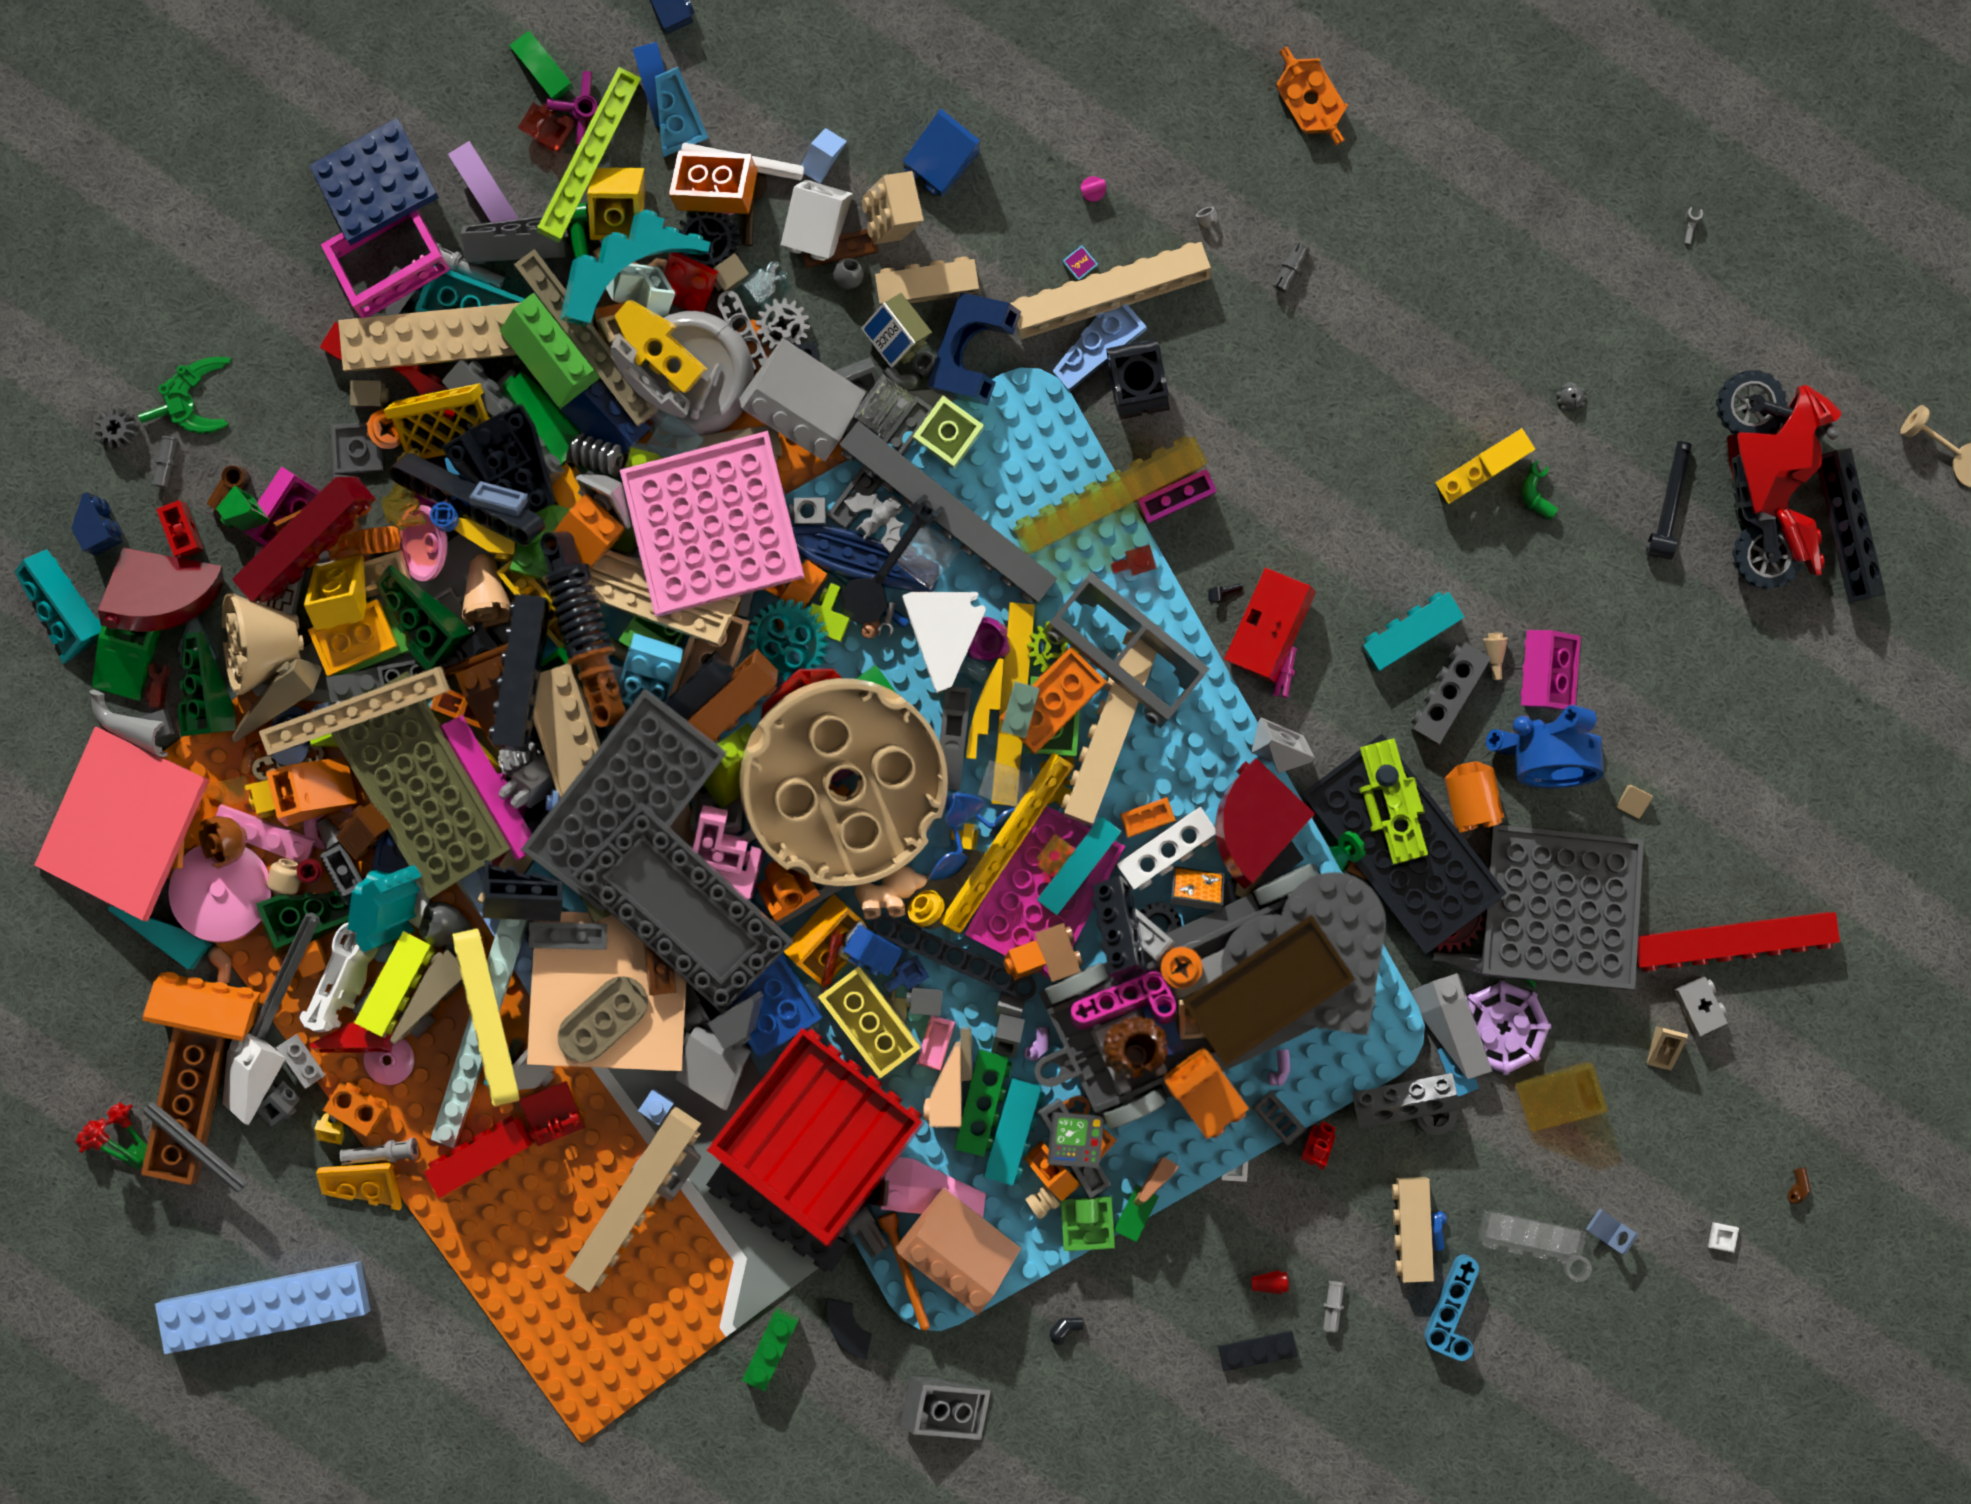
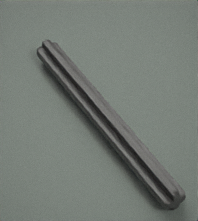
M314 913L305 915L253 1025L251 1035L258 1039L266 1036L320 921V918Z

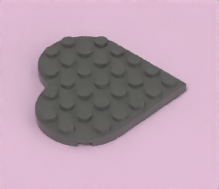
M1327 872L1312 876L1293 890L1285 903L1282 915L1271 914L1255 917L1241 925L1229 938L1222 956V974L1312 914L1356 980L1292 1023L1368 1036L1385 937L1386 919L1379 898L1362 880L1339 872Z

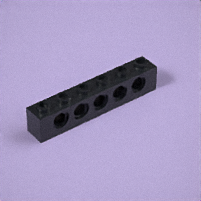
M1839 449L1822 454V462L1818 473L1849 603L1886 595L1852 449Z
M722 1162L706 1184L710 1188L708 1190L710 1194L720 1200L724 1197L730 1201L729 1206L740 1214L744 1211L752 1216L750 1220L760 1228L766 1226L773 1231L771 1235L783 1243L787 1240L794 1245L792 1249L803 1257L807 1254L814 1259L813 1264L823 1271L827 1269L833 1271L850 1246L847 1240L838 1236L830 1247L826 1245L823 1251L814 1250L812 1241L818 1239L807 1229H805V1234L802 1237H795L791 1233V1227L799 1223ZM732 1181L739 1182L742 1187L741 1193H731L728 1189L729 1183ZM754 1195L759 1196L763 1201L762 1207L757 1209L751 1207L749 1198ZM773 1210L781 1211L784 1215V1220L780 1223L773 1222L770 1218V1212Z

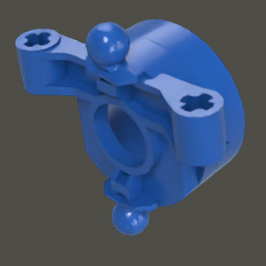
M1569 705L1555 722L1544 724L1541 720L1532 721L1526 716H1519L1513 722L1515 733L1493 729L1486 738V746L1490 751L1505 755L1516 754L1517 780L1527 786L1539 788L1575 787L1593 783L1604 775L1602 737L1589 732L1595 727L1597 719L1595 712L1591 709Z

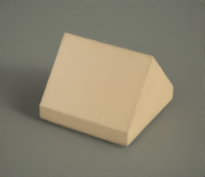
M614 315L598 320L597 325L609 347L612 346L614 338L618 333L624 338Z

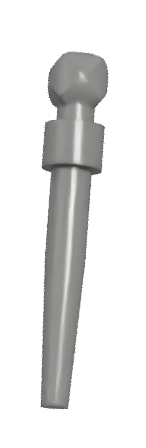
M716 363L699 399H696L694 403L695 408L689 415L691 419H699L700 410H703L706 404L705 400L721 365Z

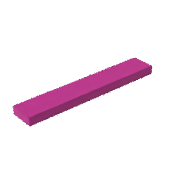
M463 715L441 725L440 728L511 848L510 851L515 860L517 861L526 856L527 854L521 848L532 836V833L518 809L511 806V797L505 800L499 797V792L504 785Z

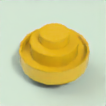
M933 890L920 892L911 900L908 906L909 918L917 926L921 927L935 923L944 911L945 904L943 898Z

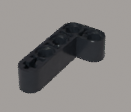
M714 651L702 662L699 670L663 703L687 720L730 681L734 668L717 651Z

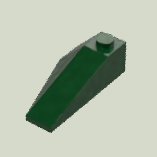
M389 565L377 580L376 585L388 609L394 612L399 622L397 627L400 633L404 632L410 644L408 649L411 655L426 671L438 667L456 653L472 632L453 612L392 565Z
M203 631L183 634L181 664L185 668L184 680H180L179 688L183 690V703H178L181 737L236 730V716L233 703Z
M337 891L319 894L310 892L303 895L280 894L256 903L265 936L275 957L288 953L306 914L314 913L320 918L310 942L339 929L343 924L348 923L350 905H344Z

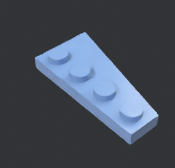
M1128 304L1109 312L1097 314L1089 327H1086L1076 344L1069 349L1053 370L1054 375L1059 378L1069 391H1072L1108 362L1106 348L1130 344L1147 330L1146 325Z

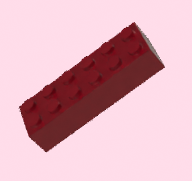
M335 477L232 580L250 602L279 600L286 593L285 589L290 584H295L302 578V572L307 567L314 566L320 560V554L334 547L337 543L336 539L341 534L349 532L355 525L353 522L359 516L363 517L372 509L371 505L377 499L358 477Z

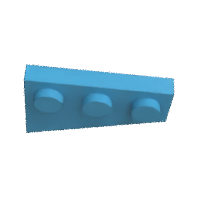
M679 67L655 76L663 157L681 150L683 143L696 144L708 139L707 131Z

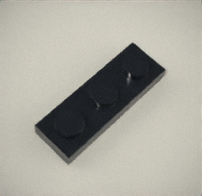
M1292 1330L1218 1345L1223 1372L1298 1356Z

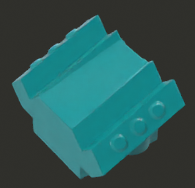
M415 865L394 873H386L374 869L352 891L347 930L356 932L355 942L363 953L374 948H380L384 944L393 942V940H399L403 931L408 934L415 931L409 920L417 917L415 914V902L417 892L421 890L414 880L422 877Z

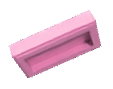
M930 1016L916 1064L941 1071L955 1021L938 1016Z

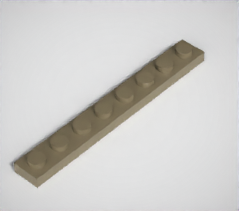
M532 250L514 264L635 424L639 427L655 415L658 410L627 383L614 362L610 347L591 323L586 326H580L560 320L566 290L536 250Z

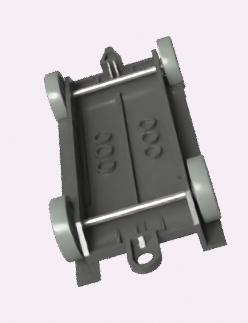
M1314 863L1297 868L1259 886L1249 895L1222 907V911L1211 912L1167 933L1166 935L1176 943L1173 949L1177 947L1192 949L1202 959L1225 948L1232 934L1247 921L1262 915H1282L1285 903L1293 890L1308 878L1318 875ZM1143 949L1148 973L1159 972L1162 974V961L1160 963L1157 962ZM1175 958L1177 962L1175 971L1191 964L1192 961L1183 964L1178 958ZM1100 962L1081 970L1079 973L1070 975L1039 992L1064 1048L1041 1058L1035 1066V1076L1039 1083L1047 1087L1057 1086L1078 1076L1096 1115L1103 1116L1104 1125L1108 1124L1109 1128L1113 1129L1157 1110L1167 1103L1166 1098L1174 1094L1162 1077L1164 1075L1155 1078L1153 1072L1144 1070L1141 1077H1131L1127 1080L1130 1087L1129 1091L1118 1094L1113 1079L1090 1031L1126 1014L1084 1030L1077 1029L1072 1024L1071 1010L1074 1003L1120 984L1113 977L1108 976L1104 966L1105 962ZM1154 982L1147 985L1152 991H1157L1161 988L1159 984ZM1126 992L1123 995L1127 1000L1137 998L1133 992ZM1189 994V995H1187V996H1185V997H1183V998H1181V999H1186V998H1187L1188 996H1190L1191 994ZM1176 1000V1001H1175V1002H1176V1011H1175L1174 1022H1175V1025H1176L1177 1030H1178V1033H1179L1178 1014H1177V1000ZM1104 1001L1100 1004V1007L1109 1010L1113 1007V1004ZM1142 1007L1136 1009L1140 1017L1145 1019ZM1082 1011L1078 1012V1016L1081 1015L1083 1018H1087V1014L1084 1015ZM1290 1023L1228 1066L1224 1065L1206 1037L1181 1039L1184 1052L1167 1057L1164 1065L1168 1073L1198 1050L1205 1047L1221 1071L1224 1072L1316 1027ZM1054 1062L1059 1065L1060 1073L1058 1076L1052 1078H1044L1041 1071L1047 1064Z

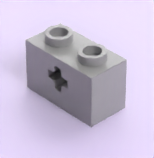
M1700 976L1673 989L1695 1035L1702 1036L1727 1024L1725 1019L1727 1016L1726 1009L1721 1002H1717L1714 996L1717 993L1716 988L1710 979L1707 980L1706 977ZM1700 1000L1707 1001V1004L1704 1006L1705 1011L1698 1009V1006L1701 1005Z

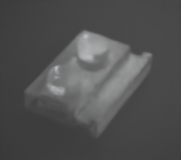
M989 760L978 795L1016 808L1037 776Z

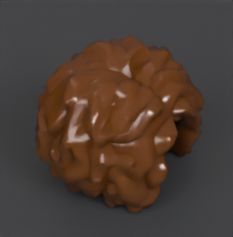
M1133 1016L1130 1020L1125 1018L1122 1023L1114 1024L1112 1029L1107 1030L1103 1042L1104 1049L1102 1052L1106 1055V1067L1112 1068L1117 1075L1121 1074L1127 1080L1131 1077H1141L1143 1070L1151 1073L1155 1072L1158 1067L1164 1064L1169 1053L1166 1046L1168 1041L1165 1040V1031L1155 1025L1153 1019H1143L1140 1016L1138 1018Z

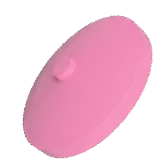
M200 845L183 857V868H175L169 883V902L175 918L189 933L206 941L222 943L235 941L247 936L261 924L256 903L273 896V891L267 886L269 871L259 856L245 847L243 855L236 862L218 869L211 865L215 863L212 858L206 859Z

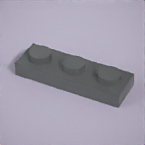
M530 922L529 948L607 950L608 924Z

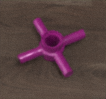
M589 71L582 72L581 94L573 102L547 99L546 109L571 112L574 120L578 122L576 146H579L588 128V122H591L599 107L596 100L590 96L592 72ZM578 106H588L590 109V113H582L579 110Z

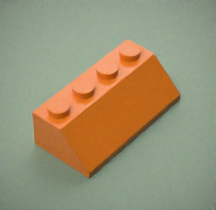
M161 972L153 983L142 1021L243 1041L258 1017L260 992L252 991L247 987H231L222 982H207L198 977L178 976L174 972Z

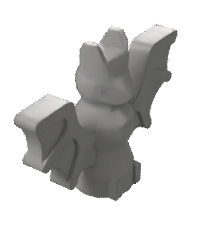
M857 493L854 498L845 500L844 504L853 514L868 510L872 511L871 517L866 518L855 529L856 532L859 530L864 532V540L871 534H874L878 527L886 526L887 531L881 540V544L891 553L901 539L899 533L901 528L904 527V523L897 521L895 518L904 510L898 500L891 495L882 503L877 499L876 493L871 496H863Z

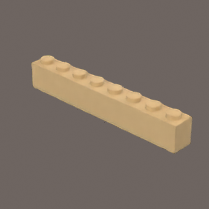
M1202 242L1187 243L1180 249L1174 251L1166 250L1149 259L1141 258L1133 264L1124 267L1116 266L1102 274H1091L1084 280L1078 282L1070 281L1063 284L1062 287L1053 290L1045 289L1031 297H1020L1010 304L1021 311L1016 327L1022 340L1096 316L1102 312L1105 313L1121 308L1125 304L1130 305L1211 279V267Z
M1127 629L1122 644L1127 646L1135 634ZM1139 638L1119 662V666L1145 686L1157 652ZM1111 678L1108 679L1105 691L1109 692L1106 701L1101 699L1096 714L1100 715L1098 723H1092L1087 735L1088 738H1091L1089 747L1083 746L1078 761L1083 762L1080 771L1074 770L1069 783L1074 786L1071 795L1065 794L1060 807L1065 809L1064 817L1088 826H1092L1139 702Z
M677 1107L671 1111L565 1273V1277L589 1293L594 1286L599 1288L607 1277L604 1271L608 1265L613 1268L621 1256L617 1251L621 1245L626 1248L634 1236L630 1231L634 1225L639 1228L647 1216L644 1210L648 1205L653 1207L660 1196L657 1190L661 1185L666 1187L674 1175L670 1170L674 1164L679 1167L687 1154L683 1151L687 1144L692 1147L699 1137L700 1133L697 1132V1129L701 1125L700 1122Z

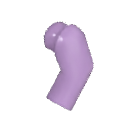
M1036 1027L1037 1040L1025 1048L1023 1053L1025 1059L1037 1061L1048 1052L1049 1027Z
M1289 1050L1276 1051L1278 1069L1277 1072L1269 1073V1085H1278L1279 1087L1285 1083L1290 1073Z

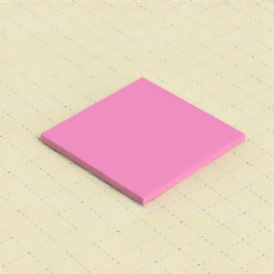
M768 431L620 470L656 617L805 578Z

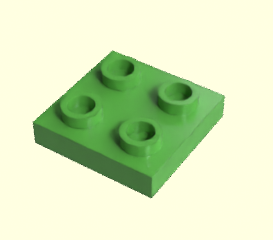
M1111 1196L1092 1197L1091 1199L1088 1197L1069 1198L1061 1201L1064 1251L1115 1248Z

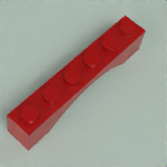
M334 322L320 348L342 361L339 324ZM418 365L390 367L405 376L420 395L449 390L441 385L442 380L430 373L427 377L420 372L422 368ZM448 409L443 416L455 423L458 414Z

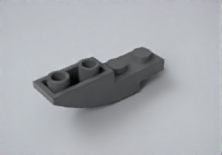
M417 660L380 666L375 669L327 677L331 703L345 701L381 688L404 672H409L412 677L426 672V670Z
M951 686L945 692L940 744L947 765V790L960 791L971 688Z

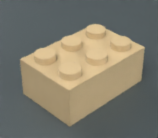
M912 171L884 175L863 195L862 209L864 213H867L869 221L867 231L869 236L872 237L874 244L903 240L924 221Z

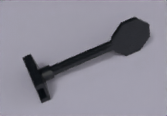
M924 494L910 508V511L915 514L911 519V525L874 578L852 579L840 594L843 613L857 624L879 620L888 607L882 583L919 530L924 528L927 523L931 525L945 510V508L940 506L935 511L932 506L925 503L928 499L927 495Z

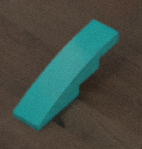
M1101 816L1037 900L1058 915L1121 833V830Z

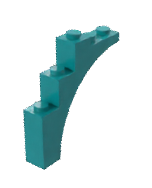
M643 210L633 217L629 240L626 235L613 232L612 235L609 234L603 238L598 262H596V258L588 255H581V257L572 261L560 320L580 326L590 324L596 304L605 288L620 271L631 263L644 257L661 253L683 252L702 256L709 251L710 242L703 240V236L690 233L688 236L680 234L679 230L673 227H665L663 229L664 218L657 217V213L654 211Z

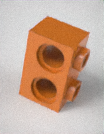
M350 1081L347 1084L344 1082L338 1084L323 1111L364 1136L371 1135L387 1109L382 1106L383 1101L371 1094L367 1097L360 1092L361 1088ZM342 1094H347L351 1098L349 1107H344L340 1103ZM364 1107L372 1110L373 1117L371 1120H365L362 1117V1109Z

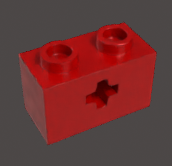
M178 500L156 509L173 556L185 558L204 551L187 503Z

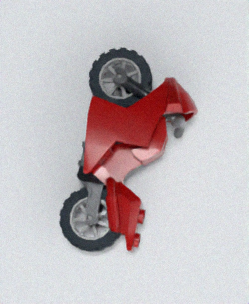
M1747 370L1737 373L1726 380L1718 392V399H1716L1717 416L1721 419L1723 427L1733 434L1726 437V444L1734 482L1732 483V488H1735L1736 494L1734 508H1737V519L1749 527L1742 531L1741 536L1736 539L1734 544L1736 546L1732 552V557H1734L1735 562H1733V565L1739 572L1738 575L1747 584L1762 589H1773L1791 582L1795 578L1796 573L1801 570V561L1805 562L1810 575H1821V569H1824V557L1822 554H1819L1818 545L1822 541L1820 529H1817L1816 522L1812 518L1788 509V499L1802 483H1806L1820 468L1822 447L1819 442L1826 434L1832 440L1838 437L1836 427L1831 422L1837 421L1842 412L1830 399L1808 385L1797 386L1795 396L1787 407L1785 400L1787 395L1785 390L1783 391L1779 380H1775L1773 375L1764 373L1761 370ZM1747 386L1748 396L1744 397L1737 392ZM1752 386H1757L1763 390L1759 394L1753 395ZM1765 393L1767 394L1769 401L1764 399L1763 395ZM1735 397L1743 403L1742 406L1733 407ZM1742 410V413L1745 414L1744 419L1741 420L1735 412ZM1751 413L1755 414L1759 422L1748 423ZM1751 548L1759 553L1758 557L1750 559ZM1780 558L1785 559L1783 566L1779 569L1776 562ZM1757 561L1762 563L1760 572L1754 568L1752 563ZM1768 563L1771 564L1775 573L1764 574Z

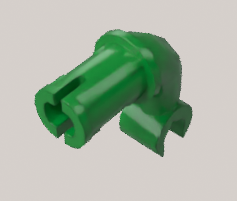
M1538 460L1528 468L1529 474L1523 482L1522 495L1524 502L1528 506L1527 509H1533L1547 520H1551L1558 511V508L1542 498L1541 493L1536 491V484L1539 478L1545 476L1549 470L1548 466H1546L1542 472L1538 473L1536 469L1540 461Z

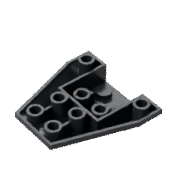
M522 403L513 405L481 422L441 447L454 469L467 481L476 485L481 481L528 494V501L524 508L533 513H537L556 502L536 426Z

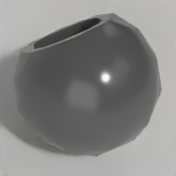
M847 258L837 262L833 268L832 276L839 288L851 290L859 287L864 278V271L858 261Z

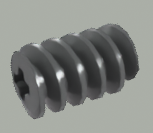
M579 433L568 447L566 460L570 463L574 462L575 465H583L585 468H592L594 471H601L603 474H610L612 477H616L619 475L620 470H622L624 457L621 453L620 445L616 444L612 448L611 442H606L603 445L602 439H597L594 442V437L588 436L585 440V434Z

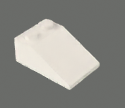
M249 1033L243 1041L232 1039L226 1058L223 1105L244 1124L249 1125L286 1058L264 1039H258Z

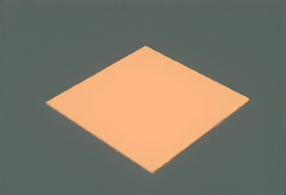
M561 911L560 921L535 920V922L608 924L607 950L533 949L527 1064L682 1071L686 981L674 971L677 993L649 996L644 943L613 915L592 923L589 913ZM625 976L638 981L644 987L648 997V1007L643 1018L593 1061L578 1062L565 1056L558 1044V1031L562 1021L608 980Z

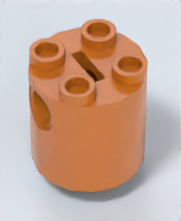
M1478 761L1457 765L1444 778L1455 827L1459 829V832H1465L1478 828L1477 824L1483 823L1484 827L1502 823L1504 813L1494 768Z

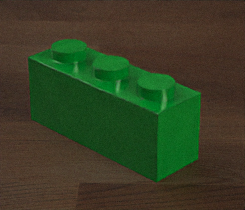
M776 1307L742 1381L763 1391L766 1390L799 1317Z

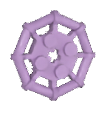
M1499 980L1497 984L1473 995L1470 993L1467 998L1473 1015L1476 1007L1482 1011L1477 1028L1485 1051L1490 1049L1502 1054V1062L1488 1057L1491 1069L1499 1071L1503 1075H1509L1510 1072L1533 1061H1539V1055L1547 1033L1551 1029V1023L1548 1022L1537 999L1538 994L1535 991L1530 992L1505 983V980ZM1499 994V1002L1488 1007L1481 1003ZM1505 994L1524 1001L1520 1006L1506 1002ZM1528 1005L1531 1007L1538 1022L1537 1024H1530L1524 1012ZM1504 1020L1508 1021L1507 1026L1510 1027V1031L1501 1035L1497 1025L1498 1023L1503 1024ZM1531 1029H1538L1530 1049L1525 1044ZM1520 1048L1526 1052V1054L1508 1062L1509 1053Z

